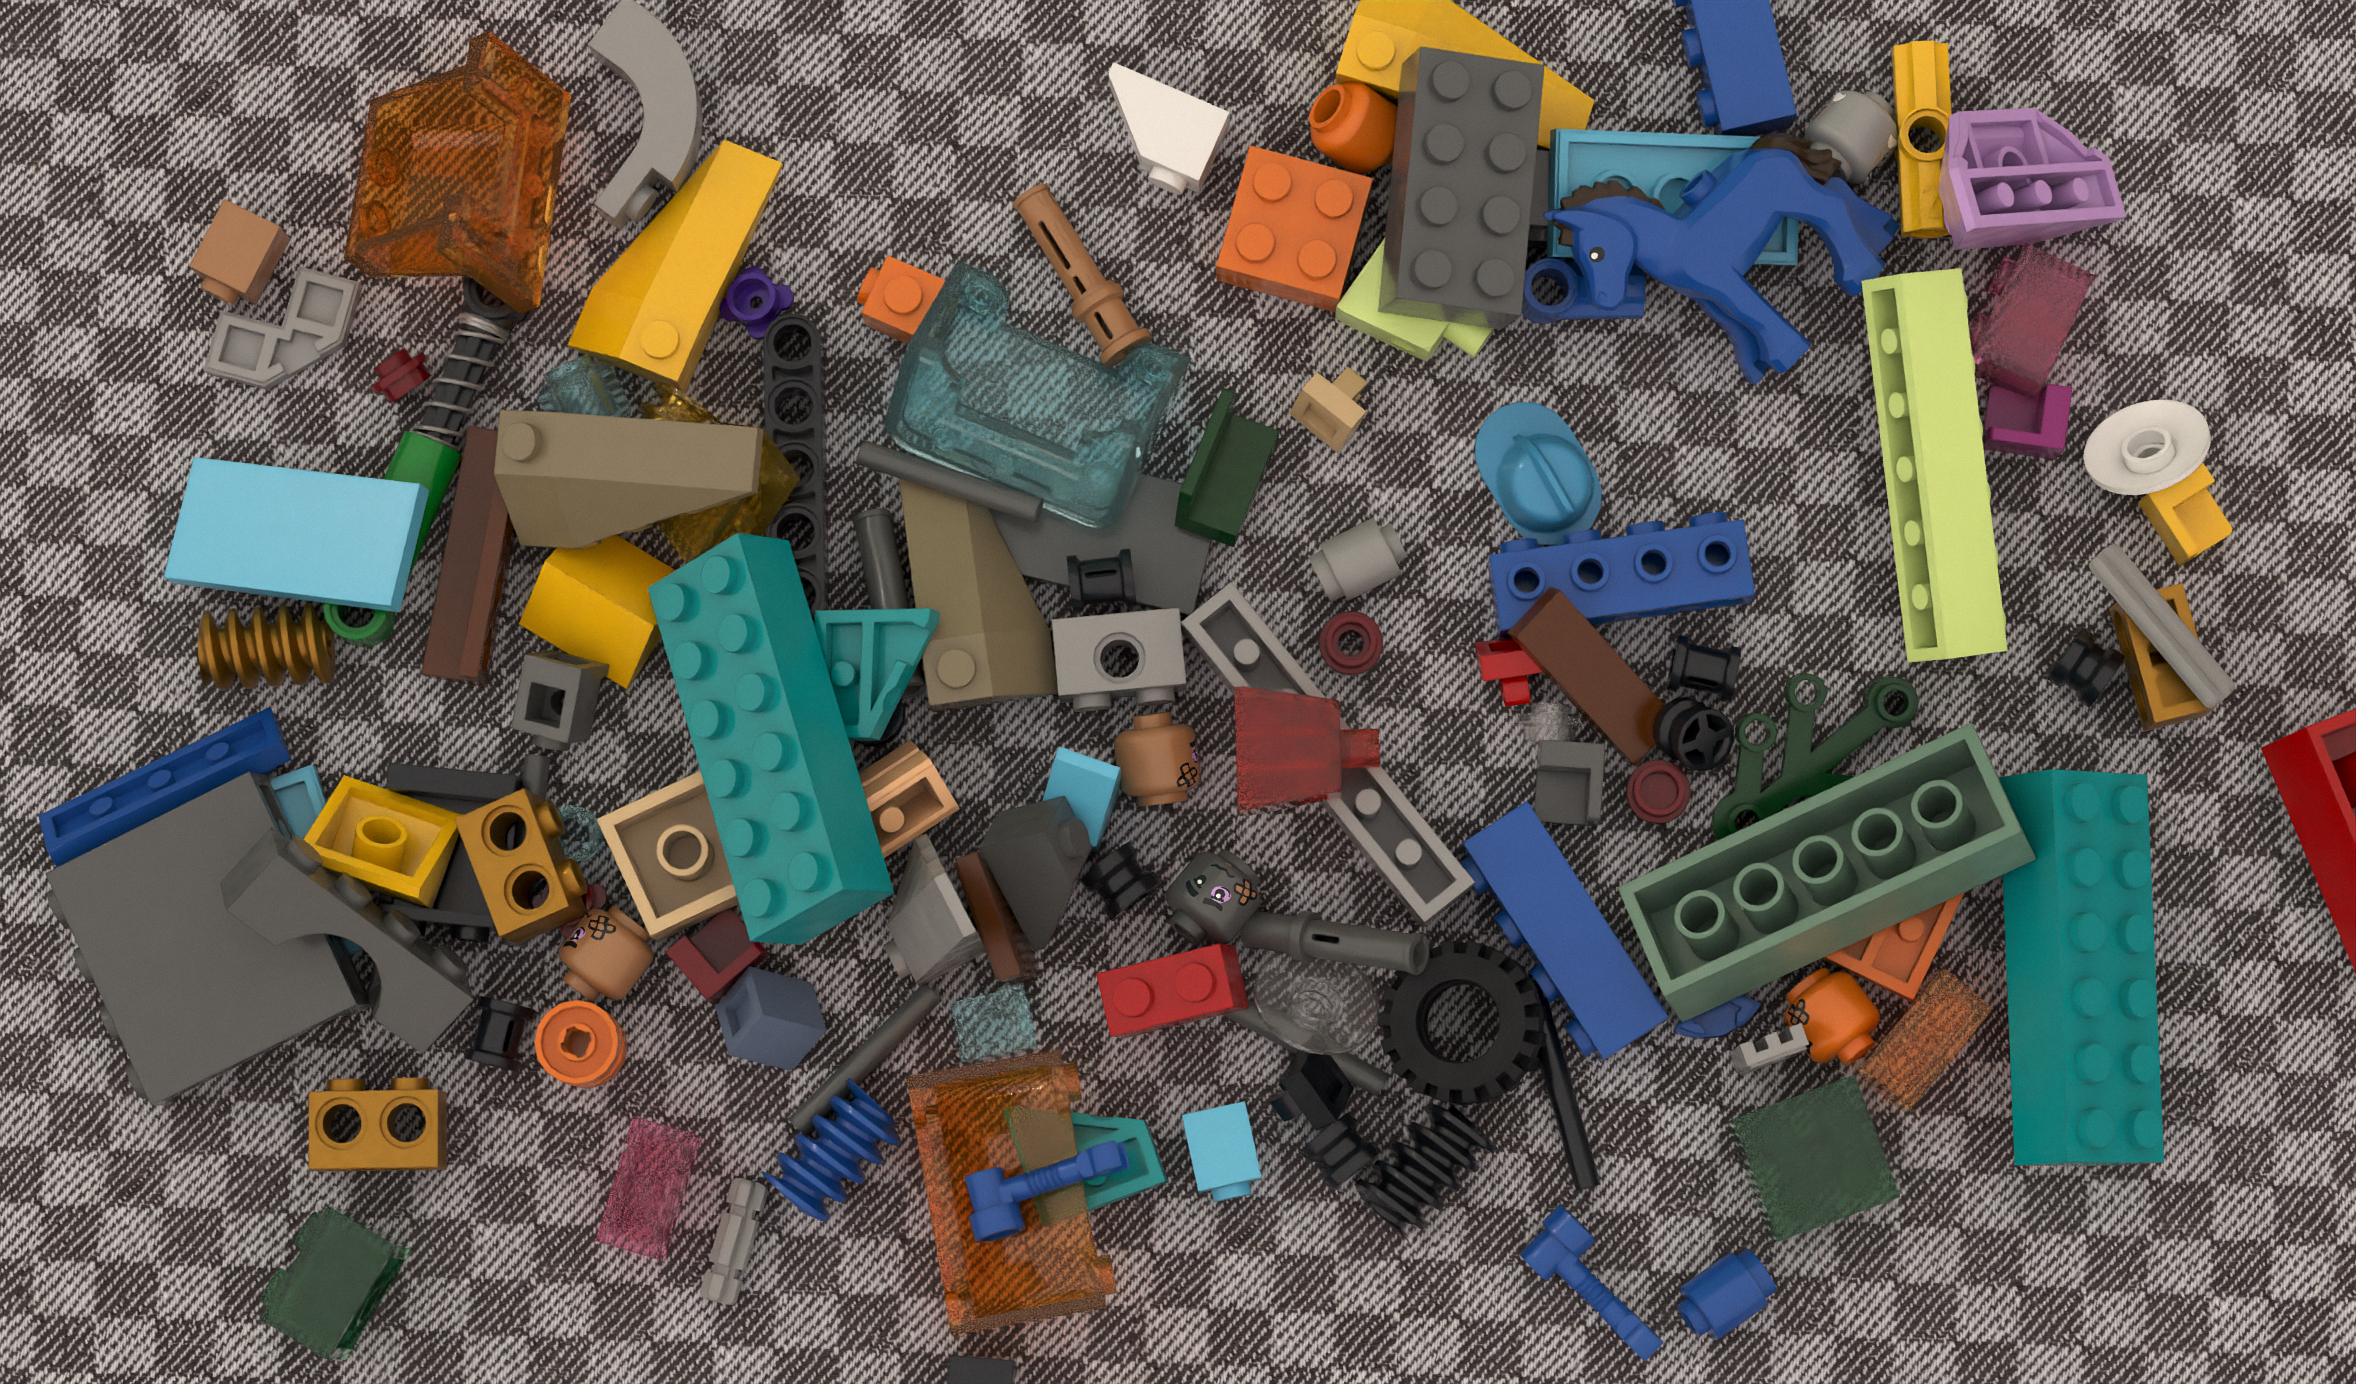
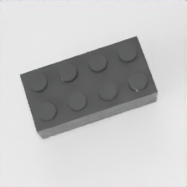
M1421 46L1402 63L1378 312L1494 329H1503L1521 316L1545 65Z

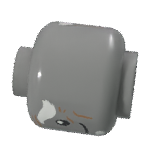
M1844 90L1834 95L1807 125L1804 139L1811 140V149H1830L1832 157L1842 162L1840 168L1835 170L1831 177H1839L1847 183L1861 184L1870 179L1896 149L1898 129L1893 121L1894 111L1892 107L1880 95L1869 91L1862 94L1857 91Z

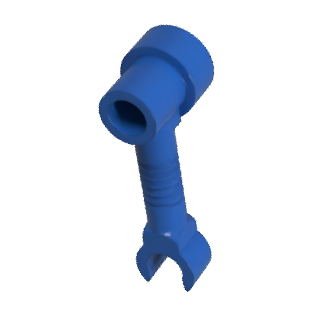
M1115 1140L1105 1142L1079 1152L1076 1156L1058 1161V1163L1055 1162L1052 1165L1049 1164L1046 1167L1043 1166L1040 1169L1031 1170L1029 1173L1025 1172L1005 1179L1001 1167L982 1170L966 1176L964 1179L974 1214L969 1216V1221L975 1242H991L1025 1230L1019 1206L1021 1201L1033 1198L1035 1195L1039 1196L1041 1193L1045 1194L1047 1191L1051 1192L1053 1189L1057 1190L1059 1187H1064V1185L1068 1186L1083 1180L1095 1179L1130 1168L1124 1142L1116 1144Z
M1559 1204L1542 1221L1545 1228L1519 1255L1545 1281H1548L1557 1273L1572 1289H1576L1577 1294H1581V1298H1585L1586 1303H1590V1307H1594L1595 1312H1599V1316L1613 1328L1639 1357L1646 1361L1663 1344V1341L1617 1296H1614V1293L1610 1292L1609 1288L1605 1287V1284L1601 1283L1600 1279L1596 1278V1275L1592 1274L1591 1270L1579 1259L1597 1240L1563 1205Z

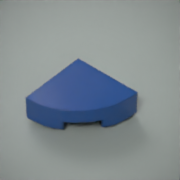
M1743 994L1685 1022L1679 1019L1673 1032L1695 1039L1721 1037L1744 1025L1756 1013L1761 1003Z

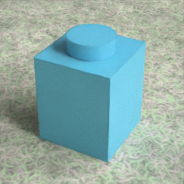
M1245 1101L1182 1115L1198 1192L1212 1191L1214 1202L1252 1194L1249 1182L1262 1180Z

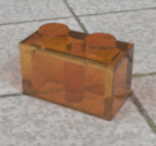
M1942 967L1930 977L1916 994L1914 1000L1907 1005L1854 1072L1901 1111L1910 1110L1994 1008Z

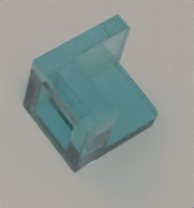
M1024 983L998 988L999 992L956 1001L952 1004L951 1010L960 1047L959 1055L964 1066L1039 1050Z

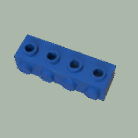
M1714 512L1690 517V527L1665 530L1663 521H1649L1627 526V536L1602 539L1600 530H1584L1563 535V545L1538 548L1537 539L1533 538L1504 542L1499 545L1500 553L1491 554L1487 563L1498 638L1510 637L1507 632L1550 587L1560 590L1591 625L1749 604L1755 596L1744 519L1728 521L1726 512Z

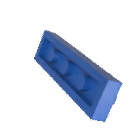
M271 707L38 815L47 852L56 867L247 772L268 775L277 766L290 761L291 757L281 725Z

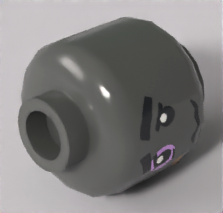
M1222 849L1218 854L1212 852L1198 853L1173 881L1166 892V901L1174 913L1173 917L1169 920L1171 927L1186 941L1195 946H1199L1203 940L1212 944L1230 943L1261 904V897L1256 888L1260 883V879L1242 859L1232 852Z

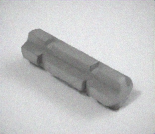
M735 1178L731 1182L726 1202L732 1205L729 1213H722L709 1261L714 1263L712 1272H705L700 1289L701 1296L705 1299L724 1305H734L737 1302L743 1282L738 1280L737 1277L739 1270L746 1272L760 1223L754 1220L756 1211L763 1212L768 1195V1188L765 1185L744 1178Z

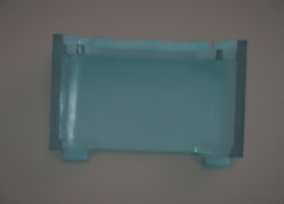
M958 261L907 345L886 414L885 426L889 436L901 448L931 462L1043 498V509L1083 526L1098 529L1107 528L1115 524L1134 491L1181 389L1192 358L1164 346L1147 343L1139 344L1130 349L1121 364L1120 370L1112 367L1106 368L1100 362L1005 323L1010 298L1003 284L989 273Z

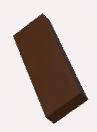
M1550 587L1507 633L1626 763L1636 766L1656 745L1653 738V725L1657 714L1664 707V704L1560 590Z

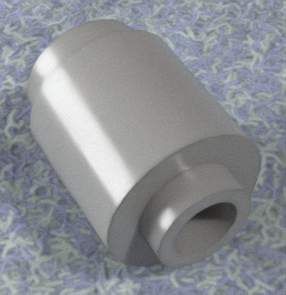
M1373 517L1321 543L1322 550L1308 558L1330 602H1333L1343 596L1349 601L1401 575L1402 573L1397 562L1408 556L1392 524L1389 523L1379 528Z

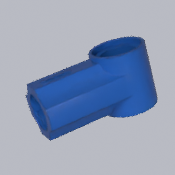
M1556 258L1540 259L1532 264L1525 273L1521 313L1531 322L1542 325L1555 323L1558 320L1642 319L1646 297L1645 274L1642 269L1633 263L1628 277L1626 300L1616 310L1603 311L1590 304L1586 294L1585 281L1577 263H1566ZM1541 277L1551 278L1556 281L1562 289V302L1549 306L1537 301L1532 294V281Z

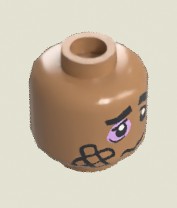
M1171 712L1133 716L1134 729L1123 731L1114 739L1116 766L1121 768L1122 773L1120 790L1125 795L1137 797L1138 806L1160 805L1188 800L1187 790L1193 789L1201 781V768L1195 730L1187 724H1172Z
M614 905L607 912L598 908L590 909L558 950L561 962L570 969L562 980L592 1003L600 993L611 1000L623 999L654 959L653 950L647 944L651 939L649 932Z

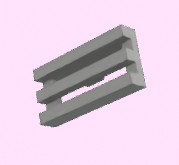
M1802 1023L1787 1028L1779 1035L1777 1032L1768 1034L1754 1044L1752 1040L1740 1044L1729 1053L1736 1072L1744 1075L1795 1057L1806 1050V1046L1809 1043Z

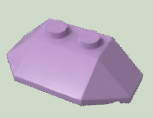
M2036 108L1959 111L1949 116L1938 191L1944 209V223L1952 236L1955 250L2034 244L2126 218L2109 157L2096 148L2088 150L2072 132Z

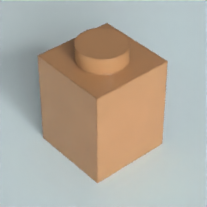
M224 199L189 267L204 280L200 289L210 296L231 306L235 305L238 297L256 305L290 238L280 226Z

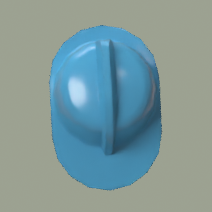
M1515 402L1498 408L1483 422L1475 441L1476 464L1482 479L1506 519L1522 537L1537 539L1538 545L1556 546L1564 544L1563 535L1588 530L1592 527L1601 509L1602 488L1596 470L1570 427L1555 411L1538 403Z

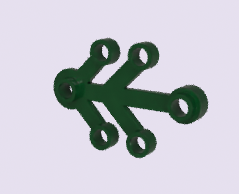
M1798 673L1792 676L1784 688V696L1789 704L1781 775L1761 791L1764 751L1774 744L1777 737V728L1773 720L1764 714L1748 713L1742 716L1735 726V738L1739 744L1734 792L1724 796L1717 803L1712 814L1711 825L1716 840L1718 841L1737 832L1735 819L1742 811L1749 810L1755 817V823L1776 814L1797 796L1812 797L1855 777L1827 772L1881 728H1898L1909 723L1914 718L1918 709V695L1914 687L1908 681L1899 677L1884 676L1875 679L1864 692L1863 709L1811 750L1815 710L1820 708L1825 702L1827 695L1826 686L1822 679L1814 674ZM1804 680L1810 681L1815 687L1814 699L1806 705L1798 702L1795 696L1797 685ZM1896 690L1902 695L1904 704L1900 712L1891 715L1884 708V698L1889 692ZM1759 720L1766 728V735L1762 742L1753 745L1747 740L1745 731L1749 723Z

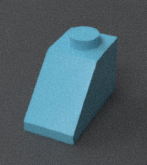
M1059 746L1042 801L1065 796L1075 817L1084 823L1088 831L1092 847L1091 851L1098 853L1120 792L1121 768Z

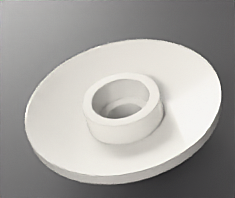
M2174 400L2144 401L2115 412L2095 428L2085 445L2084 464L2093 482L2107 491L2123 495L2148 494L2166 489L2194 472L2208 453L2211 435L2206 419L2196 408Z

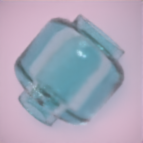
M585 354L543 374L547 384L541 387L537 395L542 412L615 417L630 416L631 404L614 368L606 361L593 362L590 355Z

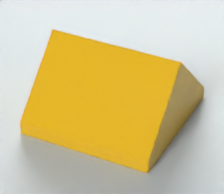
M618 535L603 539L601 544L585 549L556 548L543 564L519 625L567 654L609 664L606 678L629 690L661 638L648 587L676 570Z
M344 775L303 840L319 853L323 859L321 866L329 869L338 877L344 872L348 873L367 889L432 909L460 833L455 819L463 815Z

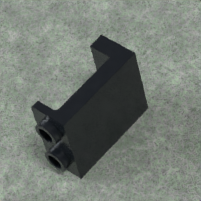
M397 763L388 764L386 789L462 815L519 791L522 785V780L517 775ZM517 821L510 825L505 835V843L508 850L514 849ZM460 833L432 909L379 893L378 903H374L386 913L391 909H396L406 915L421 933L419 937H425L426 925L451 928L450 939L478 943H489L490 932H497Z

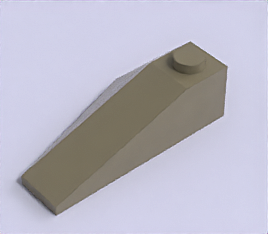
M500 410L494 475L521 546L585 549L601 544L603 539L624 532L635 533L651 528L653 523L684 513L692 515L757 494L764 429L747 426L562 412Z
M959 451L918 457L971 475ZM899 478L915 607L931 608L940 612L939 623L922 655L928 701L933 712L1058 694L1050 629L988 507Z

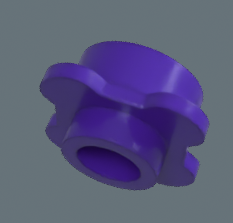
M749 267L742 271L740 276L731 283L727 296L722 300L719 311L726 321H737L745 326L748 334L753 339L763 340L765 331L770 323L777 319L782 311L792 307L794 295L787 285H775L761 268ZM760 298L762 300L761 306L752 308V301Z

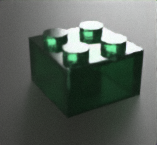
M1855 1075L1727 1122L1772 1244L1900 1197Z
M327 1206L323 1215L314 1211L302 1226L294 1242V1245L300 1248L301 1251L289 1271L287 1272L280 1268L266 1286L260 1302L267 1305V1308L260 1320L325 1359L347 1360L413 1249L349 1210Z

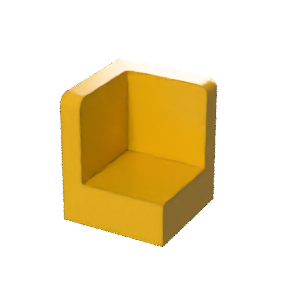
M2203 461L2194 472L2182 481L2166 489L2148 493L2138 502L2179 567L2232 533V526L2207 490L2215 480Z

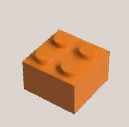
M1250 145L1216 265L1217 281L1336 313V306L1344 295L1372 193L1373 178Z

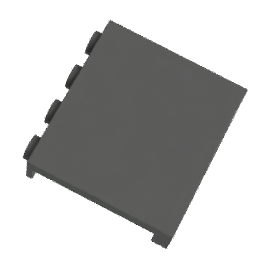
M247 772L45 873L52 887V890L47 892L49 905L57 920L63 926L69 925L78 944V948L73 951L77 967L88 983L92 984L95 982L105 1004L100 1007L103 1024L115 1041H122L131 1061L126 1066L129 1081L137 1095L143 1100L148 1098L151 1106H170L178 1102L177 1096L338 1016H352L370 1007L365 986L342 937L330 934H310L294 938L275 947L225 909L220 882L271 827L289 841L295 836L270 780L265 774Z

